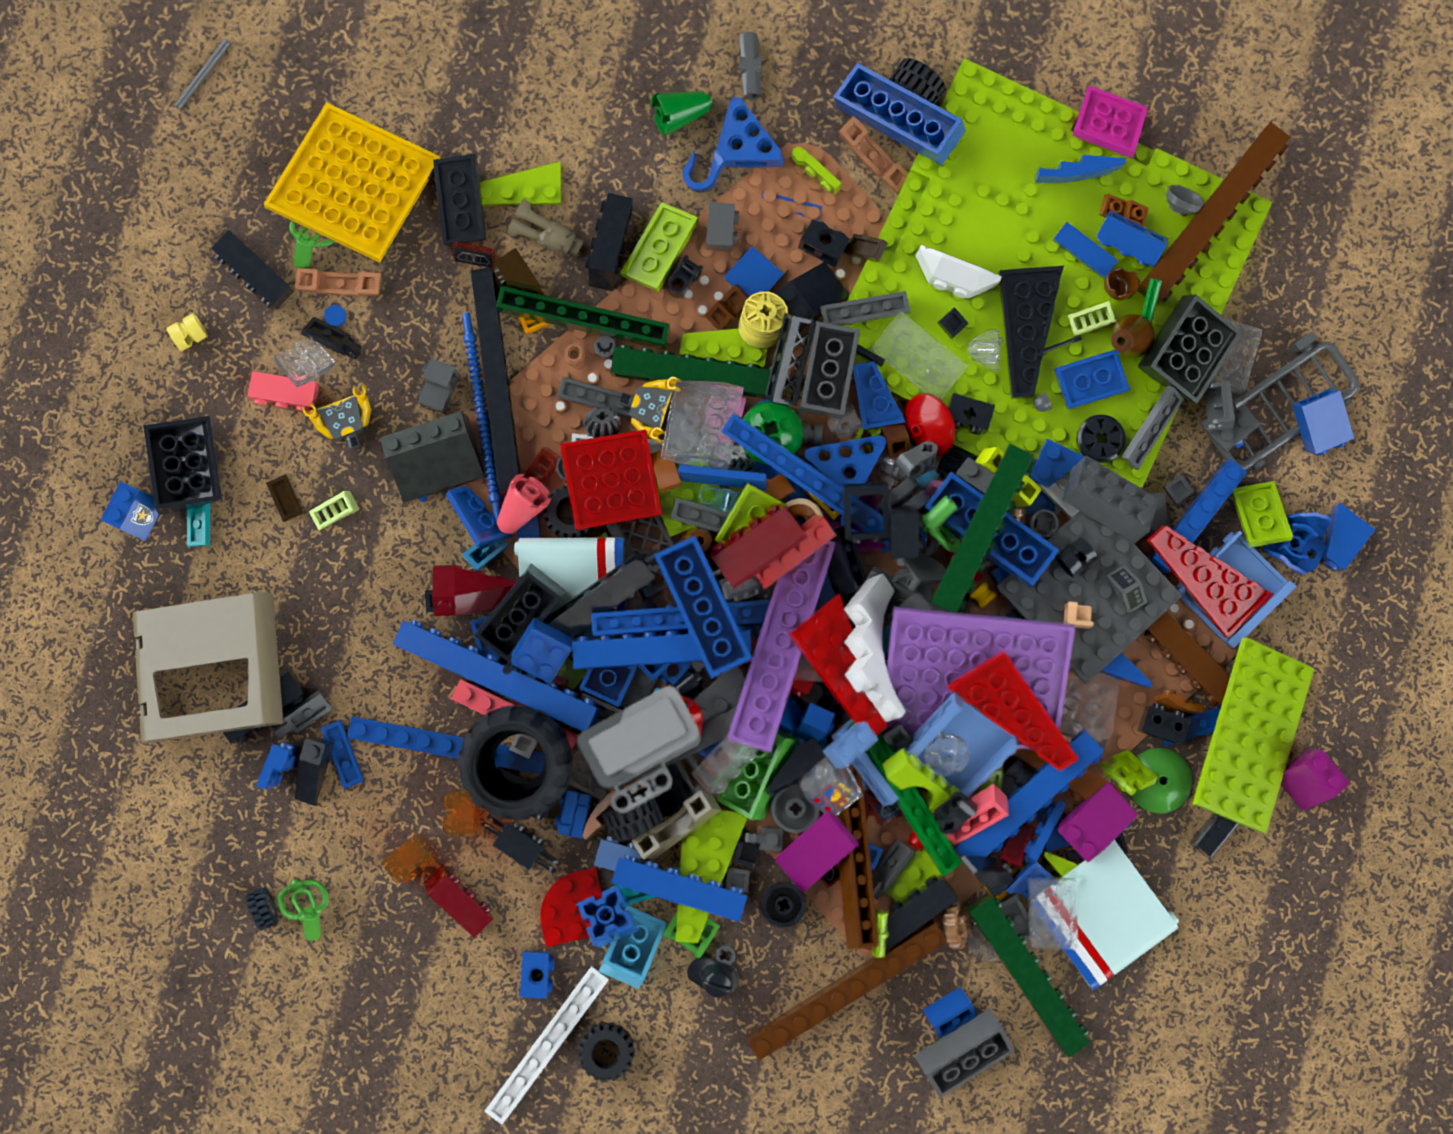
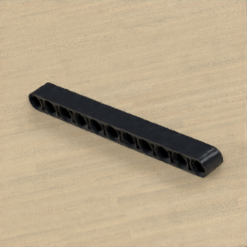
M493 267L471 270V279L500 496H504L508 492L512 479L516 475L521 474L501 318L500 312L496 308L498 300Z

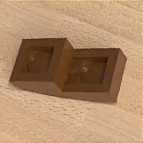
M735 284L705 314V317L717 330H722L743 309L746 300L750 296L738 284Z

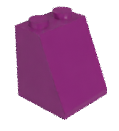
M1306 749L1286 766L1281 786L1302 811L1334 798L1351 784L1322 749Z

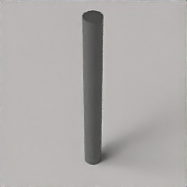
M224 38L174 104L179 110L183 109L230 47L231 43Z

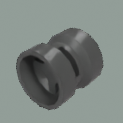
M802 422L804 429L802 444L812 442L814 445H821L823 424L816 423L812 426L807 422Z

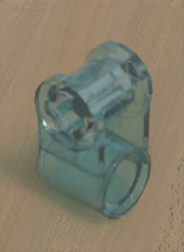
M705 485L699 490L698 497L702 504L730 513L741 492ZM707 489L712 490L715 494L711 501H705L702 498V493Z

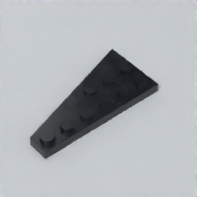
M1064 265L1008 269L998 272L999 276H1002L999 283L1011 399L1032 398L1035 394L1039 369L1044 355L1045 343L1050 329Z

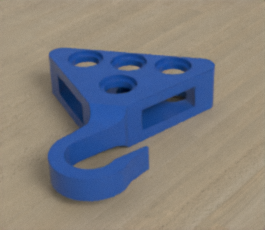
M734 97L730 101L708 179L702 183H695L691 180V173L694 170L697 157L695 152H693L690 160L684 166L683 179L689 189L694 192L703 193L714 187L723 168L781 167L785 160L781 150L743 100L739 97ZM741 116H748L746 120L738 121ZM754 131L760 132L758 136L751 137ZM736 144H743L740 149H733ZM772 147L770 152H762L764 148Z
M878 435L811 447L805 451L804 460L841 487H843V484L865 483L887 442L885 437ZM869 444L872 446L873 452L865 454L862 452L861 446ZM846 447L850 449L851 456L848 458L842 457L839 452L841 448ZM822 451L828 452L830 459L825 462L821 461L818 458V454ZM845 469H852L855 472V477L847 479L843 471ZM843 515L841 516V519H840L841 527L844 526V516H843Z

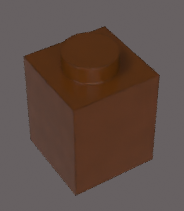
M904 423L882 426L883 437H885L887 442L885 448L889 458L899 457L903 452L910 450L909 435Z

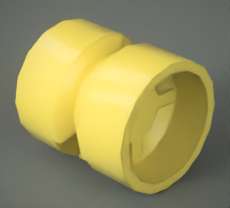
M194 313L184 317L182 323L176 322L167 327L171 339L181 352L191 347L193 341L198 343L208 337L203 325Z

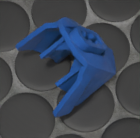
M1300 512L1286 515L1293 534L1290 541L1296 547L1293 548L1290 545V541L1262 545L1263 552L1290 568L1294 573L1305 576L1306 573L1317 568L1326 549L1323 536L1330 525V516L1316 512ZM1309 550L1313 552V558L1308 557L1307 552Z

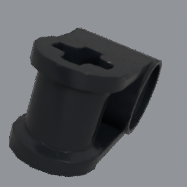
M685 255L668 280L669 294L674 298L683 297L691 285L698 279L704 266H698ZM676 282H680L683 285V288L680 290H676L672 287V285Z
M961 792L953 793L948 800L934 811V817L939 821L940 832L948 835L956 832L961 825L975 815L977 804Z

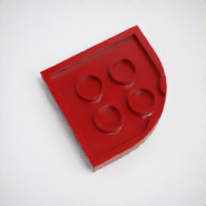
M596 867L565 875L547 891L540 911V921L546 947L590 937L587 928L592 925L583 920L577 903L592 896L597 900L603 898Z

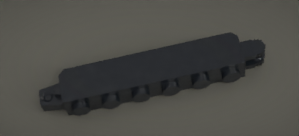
M657 549L646 556H643L642 553H634L545 618L543 623L572 638L579 637L586 627L590 624L592 625L591 613L613 612L619 607V603L625 599L630 600L637 593L636 591L641 587L645 588L653 583L655 572L660 568L654 554L660 551Z

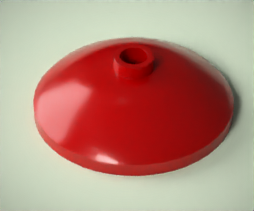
M929 393L913 396L907 402L903 414L906 420L904 425L909 435V441L914 447L923 442H934L938 447L936 457L947 453L955 440V424L948 407L938 397Z

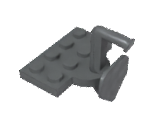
M934 536L925 553L919 552V557L904 558L903 562L907 568L898 571L894 576L875 566L870 571L867 579L883 573L895 590L884 614V619L892 622L894 607L944 612L930 605L933 599L931 598L933 594L932 582H941L946 573L945 567L933 559L941 545Z

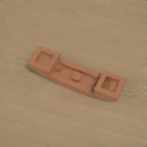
M853 116L838 131L856 156L893 191L898 193L902 189L908 173L878 146L867 134L868 130Z
M297 268L295 290L344 296H377L380 293L381 273L320 272L318 269Z
M639 778V779H637V780L631 782L630 784L626 785L625 788H627L628 786H630V785H632V784L638 782V781L641 780V779ZM640 786V787L638 788V789H639V792H638V793H640L641 791L644 790V788H643L642 786ZM615 790L609 793L594 809L584 829L583 838L585 840L591 839L606 825L602 819V814L612 805V798L616 794Z

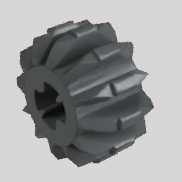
M603 406L601 409L594 407L593 411H587L584 427L587 436H592L593 438L615 435L620 430L621 420L618 412L612 411L611 407L608 409H604Z

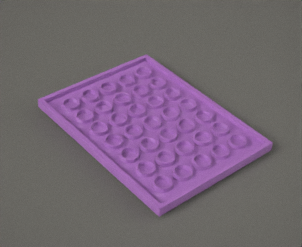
M894 607L886 669L896 696L906 712L900 718L887 721V728L882 732L901 721L909 734L913 736L954 693L947 688L949 683L1003 649L1060 729L1075 632L1074 624ZM1018 739L1019 749L1032 750L1028 746L1022 744Z

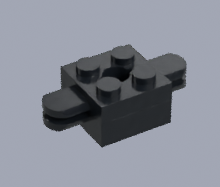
M488 814L486 818L503 829L500 831L485 821L482 823L484 828L498 836L493 843L494 847L528 870L538 863L555 874L557 869L541 859V855L557 866H560L562 862L545 851L547 845L544 844L546 840L537 833L529 834L526 832L527 827L519 821L505 824L498 818Z

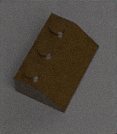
M516 248L494 261L496 269L493 271L501 286L543 295L540 284Z

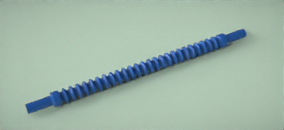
M463 313L462 319L465 331L463 341L467 344L465 346V349H468L466 355H469L467 357V361L470 362L467 365L471 368L468 370L471 373L469 378L472 379L470 384L473 385L471 390L474 391L472 396L475 397L473 402L476 403L474 408L477 409L475 414L478 415L476 420L479 421L477 426L480 427L478 432L481 433L479 438L482 439L480 444L483 445L481 450L484 451L482 456L485 457L483 462L486 463L484 468L487 469L485 474L488 475L486 480L489 481L487 487H490L488 498L489 502L492 503L495 524H497L501 511L500 502L502 501V496H500L495 459L493 458L494 452H492L493 446H491L492 440H490L492 435L489 434L491 428H488L490 422H487L489 416H486L488 410L485 409L487 407V404L484 403L486 398L483 397L485 392L482 391L485 387L481 385L484 381L480 379L483 375L480 374L482 369L479 368L481 363L478 362L480 357L477 356L479 351L476 350L478 345L475 344L477 337L473 333L470 313Z

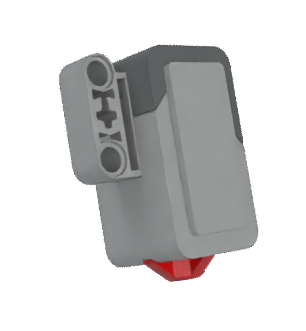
M665 687L582 732L577 742L600 785L608 790L616 791L612 798V807L620 813H627L671 788L673 780L664 763L699 744L704 716L695 701L680 695L673 687ZM659 775L668 777V783L664 787H659L656 784V779ZM639 778L641 779V780H639L638 782H636V783H634V784L628 786L627 788H625V786L628 785V784H630L631 782H633V781H635V780H637V779H639ZM640 786H642L644 789L648 788V790L645 792V797H642L641 795L634 797L637 800V802L633 804V800L631 796L628 794V792L631 791V793L634 795L639 792L638 788ZM622 796L627 797V807L623 809L618 808L616 804L618 798Z

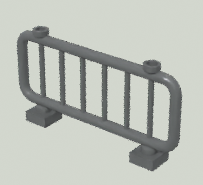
M1313 332L1306 334L1289 346L1293 354L1300 351L1301 355L1238 398L1241 404L1251 413L1245 403L1259 394L1286 433L1272 442L1259 425L1257 429L1268 445L1254 454L1247 442L1242 439L1243 446L1251 456L1242 463L1237 462L1230 451L1225 453L1209 436L1225 461L1231 458L1244 470L1252 466L1256 470L1266 463L1265 457L1300 434L1298 424L1292 429H1288L1262 391L1276 382L1290 403H1296L1280 381L1282 377L1294 370L1310 395H1315L1297 368L1310 358L1330 387L1338 390L1314 356L1321 350H1327L1348 378L1350 387L1342 393L1345 407L1352 403L1350 398L1357 392L1359 380L1334 344L1321 341L1312 345L1311 342L1317 339Z

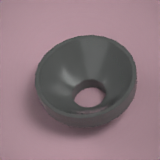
M1170 185L1167 189L1166 198L1169 208L1182 216L1196 213L1204 205V200L1188 188Z

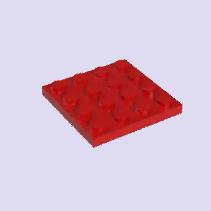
M646 429L561 443L559 445L576 531L662 515Z

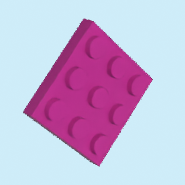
M1089 85L1085 92L1072 136L1132 158L1136 151L1148 107Z

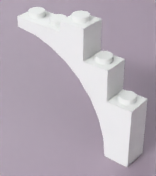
M882 573L867 579L844 608L856 625L845 640L846 645L856 658V661L845 676L857 692L864 691L885 722L902 717L906 711L892 687L882 648L883 620L888 602L895 590Z

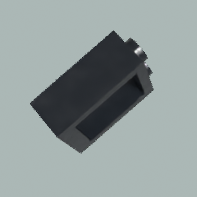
M888 483L843 484L845 540H850V543H861L863 539H872V542H884L885 538H890ZM882 494L883 530L851 532L850 496Z

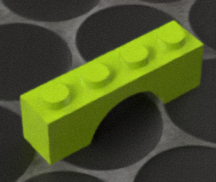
M904 748L883 763L887 779L901 790L912 786L928 789L924 797L928 809L933 814L935 809L948 800L953 793L960 792L956 786L949 785L942 775L938 776L928 764L924 765L914 753L910 754Z

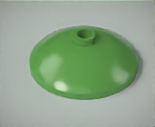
M1165 748L1149 749L1137 756L1158 779L1155 784L1142 790L1133 785L1136 788V792L1131 795L1133 800L1141 808L1153 813H1168L1182 806L1191 793L1193 782L1192 773L1187 762L1178 753ZM1161 777L1166 778L1164 785L1160 784L1159 780Z

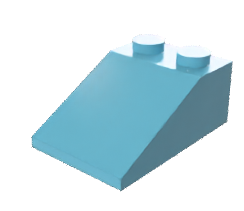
M628 906L625 911L628 910L633 914L639 930L625 937H621L619 934L613 936L614 942L610 943L598 972L639 989L644 982L667 922Z

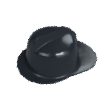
M707 957L696 958L688 967V979L703 988L712 997H723L728 993L734 992L739 985L738 972L732 966Z

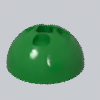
M772 401L762 402L752 407L743 417L745 421L796 455L799 451L804 437L803 424L798 414L788 405ZM742 447L751 459L758 463L769 465Z

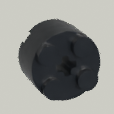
M780 881L770 885L764 891L761 899V908L769 923L776 927L785 928L795 925L803 918L806 902L804 895L796 885ZM787 899L789 907H784L783 910H780L778 901Z

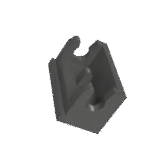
M1230 380L1210 383L1204 393L1209 431L1233 429L1235 417Z

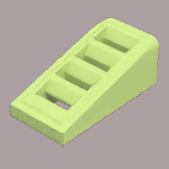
M1110 301L1068 315L1074 336L1097 330L1116 322ZM1105 309L1108 320L1105 321L1101 313V310ZM1097 312L1100 323H1095L1092 313ZM1087 314L1091 322V326L1088 327L1084 315ZM1080 317L1082 329L1078 328L1075 318Z
M343 491L312 509L309 513L318 530H322L358 511L359 507L350 491ZM342 499H344L348 509H346ZM334 503H338L342 511L341 513H338ZM327 507L331 509L334 517H330L326 509ZM321 510L327 520L324 523L318 513Z

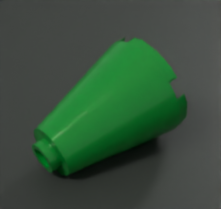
M704 91L653 94L651 97V108H656V114L653 117L660 133L665 134L664 136L670 135L708 113L710 107H712L710 95Z

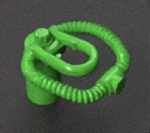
M291 221L289 230L294 239H296L294 265L297 268L307 269L311 265L313 248H325L335 241L327 239L326 241L318 242L317 240L323 235L316 233L312 237L305 233L308 231V228L304 226L300 232H297V223Z
M945 495L927 515H922V530L933 535L946 550L956 552L960 544L959 539L942 524L958 509V506Z
M294 879L291 881L290 886L281 890L277 896L279 910L288 919H299L302 921L304 937L307 940H317L321 936L319 914L328 905V891L317 880L310 879L301 882V880ZM313 886L319 889L322 894V903L318 906L313 893L308 889H303V887ZM290 892H294L291 899L298 914L289 912L285 907L284 897ZM300 894H307L312 905L301 909L300 902H297L296 898Z

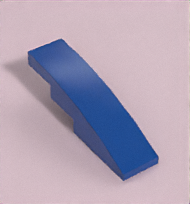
M1083 155L1079 163L1061 161L1057 169L1039 168L1035 174V183H1065L1100 177L1120 170L1126 163V158Z

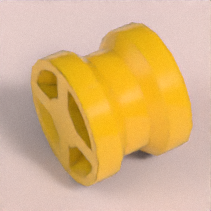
M985 581L970 597L976 599L978 606L982 609L997 593L991 591Z

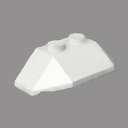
M923 245L920 246L916 253L917 261L928 283L932 284L936 289L953 292L959 298L966 297L969 299L993 289L1002 277Z

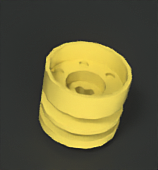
M757 292L746 300L738 326L742 339L748 345L755 348H768L778 342L784 313L788 314V308L784 300L771 292Z

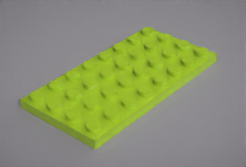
M1241 639L1193 799V805L1257 832L1267 833L1314 668L1252 639Z

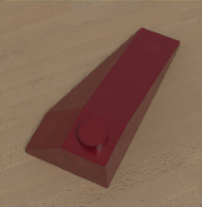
M433 565L434 616H457L494 609L516 580L501 576L482 574V571L475 570L474 572L462 569V566Z

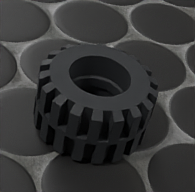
M904 58L888 79L935 105L946 91L943 80L934 70L926 64L911 58Z
M561 485L559 489L551 491L552 494L548 496V498H551V501L543 513L545 523L551 532L559 538H585L589 532L592 533L594 528L576 531L575 524L567 525L560 520L558 515L560 507L565 502L570 501L567 486Z
M645 792L638 793L637 795H631L633 804L637 802V800L634 797L638 795L645 797ZM627 797L617 801L618 808L623 809L627 807ZM655 798L627 813H620L611 805L602 814L613 841H624L640 836L656 827L663 819Z
M603 1022L600 1025H594L585 1033L578 1049V1060L581 1062L582 1070L585 1069L586 1074L589 1077L590 1075L593 1076L594 1080L598 1081L600 1079L603 1082H608V1080L615 1081L618 1077L624 1076L631 1067L635 1053L633 1039H631L630 1033L625 1031L621 1025L617 1026L612 1022L610 1024ZM604 1039L615 1042L620 1050L617 1061L608 1065L597 1061L593 1053L596 1043Z

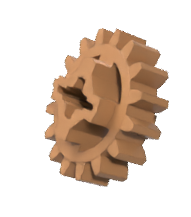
M957 900L946 908L947 912L942 918L944 936L947 938L949 947L952 949L965 948V943H967L968 933H971L969 912L966 911L964 902Z

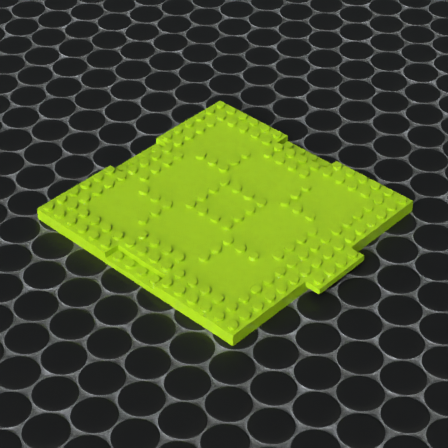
M964 58L940 108L961 118L966 132L942 166L918 153L878 237L879 239H884L888 244L879 262L866 261L848 301L906 291L910 313L844 325V327L860 329L857 344L886 359L882 367L879 365L877 367L892 396L907 403L915 395L929 393L938 397L948 407L951 395L956 393L995 405L989 429L985 434L975 435L970 433L969 429L963 427L955 429V440L952 446L978 457L983 449L997 446L1005 453L1011 443L1034 454L1033 458L1037 460L1045 440L1049 439L1081 454L1076 442L1077 432L1081 424L1094 415H1108L1115 418L1122 425L1126 441L1122 452L1115 459L1100 464L1142 489L1178 411L1177 409L1139 469L1131 468L1122 458V455L1167 388L1137 367L1145 354L1130 358L1118 353L1130 391L1067 410L1054 369L1115 350L1111 344V330L1114 324L1080 334L1082 340L1051 350L1042 357L1035 394L1032 398L1011 399L1000 283L995 288L969 299L966 297L959 298L953 292L936 289L932 284L928 283L917 261L916 253L920 246L923 245L999 275L998 272L1000 270L1064 265L1050 329L1045 343V348L1075 337L1068 315L1110 301L1117 321L1119 318L1129 314L1142 315L1146 298L1138 291L1126 300L1118 301L1111 298L1104 289V279L1053 241L1066 222L1118 260L1111 271L1118 268H1123L1127 272L1134 271L1141 284L1154 267L1151 265L1144 266L1137 261V258L1131 255L1129 257L1124 256L1118 252L1117 248L1113 246L1106 247L1099 243V239L1096 238L1105 220V217L1099 215L1104 195L1109 193L1125 201L1133 200L1149 207L1144 227L1168 239L1167 245L1159 258L1160 260L1197 214L1196 212L1182 216L1172 211L1166 198L1168 187L1170 185H1179L1197 193L1204 200L1205 204L1224 179L1158 148L1152 150L1138 143L1135 154L1130 158L1074 137L1072 134L1078 118V111ZM1083 155L1126 158V163L1120 170L1100 177L1065 183H1035V174L1039 168L1057 169L1061 161L1079 163ZM1248 191L1251 195L1243 205L1238 203L1235 207L1238 210L1230 221L1226 219L1222 225L1225 228L1217 237L1214 235L1209 241L1212 244L1205 253L1199 252L1196 256L1199 259L1191 270L1187 268L1183 274L1186 277L1178 286L1176 284L1173 285L1170 289L1173 293L1167 301L1163 302L1161 300L1156 305L1152 321L1154 340L1182 296L1197 295L1220 315L1222 314L1272 204L1271 201ZM955 307L969 324L951 339L937 322ZM1105 309L1101 310L1104 321L1108 320ZM1097 312L1092 313L1095 323H1100ZM1088 314L1084 315L1087 327L1091 326ZM1080 317L1075 318L1078 328L1082 329ZM855 354L854 364L870 362V360L863 356ZM1046 393L1052 409L1045 412L1037 411L1034 407V400L1037 396ZM969 411L966 412V419L968 420L972 418ZM1103 434L1100 436L1096 435L1098 438L1096 441L1099 444L1101 442L1106 443L1104 440L1106 437Z

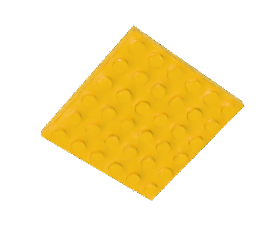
M326 102L266 199L264 207L380 263L433 174V159H440V156Z

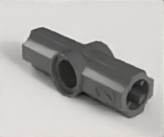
M745 32L740 34L741 57H739L740 76H742L743 98L757 99L762 95L760 79L762 67L761 55H759L758 33Z

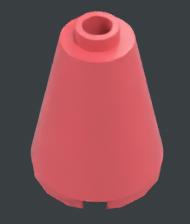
M519 474L512 479L497 519V525L503 533H515L549 505L551 498L547 496L549 491L536 478L530 477L527 479L523 478L525 474Z

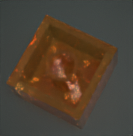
M451 790L448 791V795L444 796V808H447V817L443 818V831H446V836L473 837L478 835L479 807L471 801L472 797L468 791Z
M419 833L415 834L383 860L381 865L397 884L401 882L406 884L418 875L417 870L420 867L423 870L430 866L436 860L434 856L438 853L423 834Z

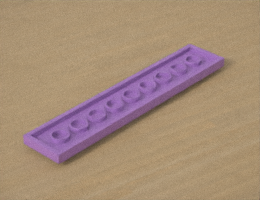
M828 541L777 580L727 737L728 741L771 753L802 654L788 634L814 614L834 551L835 542Z

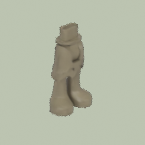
M523 198L516 210L515 216L545 230L540 232L514 217L508 228L507 235L510 237L523 235L536 240L534 243L540 244V246L564 252L566 255L570 253L577 256L584 241L576 238V234H572L561 223L548 220L532 211L530 202Z

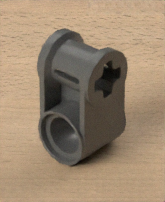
M923 442L915 448L903 452L898 457L896 466L911 480H915L921 475L937 468L938 459L936 454L938 447L934 442Z

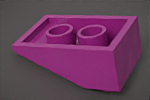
M1108 781L1058 822V831L1084 860L1089 863L1113 842L1138 816V813Z

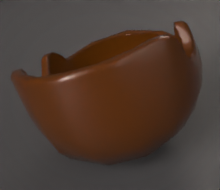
M1123 268L1110 271L1104 278L1106 293L1118 301L1131 298L1140 287V280L1134 271L1127 272Z

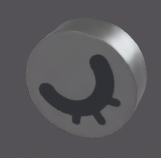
M609 336L599 337L594 344L596 354L601 358L613 356L614 347H616L614 340Z

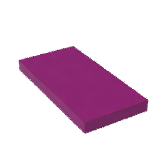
M828 810L781 852L775 860L803 893L858 846L859 843L835 814Z

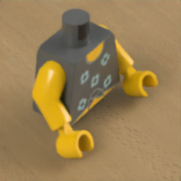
M676 377L645 383L642 387L638 386L635 396L623 392L619 405L631 408L629 418L637 431L646 429L647 437L654 439L658 443H662L658 439L659 435H666L662 428L671 404L673 391L680 392L681 390L675 387L677 382H682L681 379Z
M363 383L362 392H358L354 385L353 396L317 409L318 413L313 402H310L313 408L311 411H306L302 406L303 413L309 417L317 431L328 439H334L337 442L345 440L348 450L361 446L357 435L366 432L365 427L369 424L372 410L368 397L365 395L366 385Z

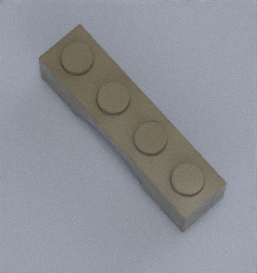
M700 790L683 803L682 809L677 814L650 831L636 837L632 842L643 860H654L720 812L721 808L711 792Z

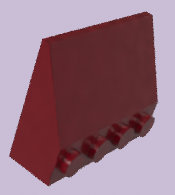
M782 503L770 506L766 510L767 513L760 518L759 516L749 521V526L742 531L738 529L733 532L729 540L725 543L720 542L712 548V552L709 553L733 589L808 538Z

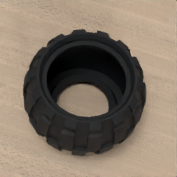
M514 705L500 707L488 712L468 729L462 740L461 750L458 752V766L461 773L460 781L463 789L468 791L472 797L471 801L476 806L490 812L491 816L503 820L506 818L519 821L541 815L562 797L573 774V751L567 740V734L561 725L559 726L551 719L550 715L529 706ZM517 734L534 738L541 745L545 755V765L540 776L534 781L522 785L505 780L498 772L495 762L496 751L500 743L507 737Z

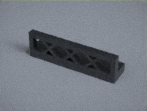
M784 313L765 399L796 406L816 326L815 320ZM800 322L809 324L807 333L803 336H800L798 332ZM800 343L803 351L800 356L795 358L793 349ZM795 365L798 370L797 375L790 379L788 369ZM788 386L793 391L791 400L782 399L783 390Z

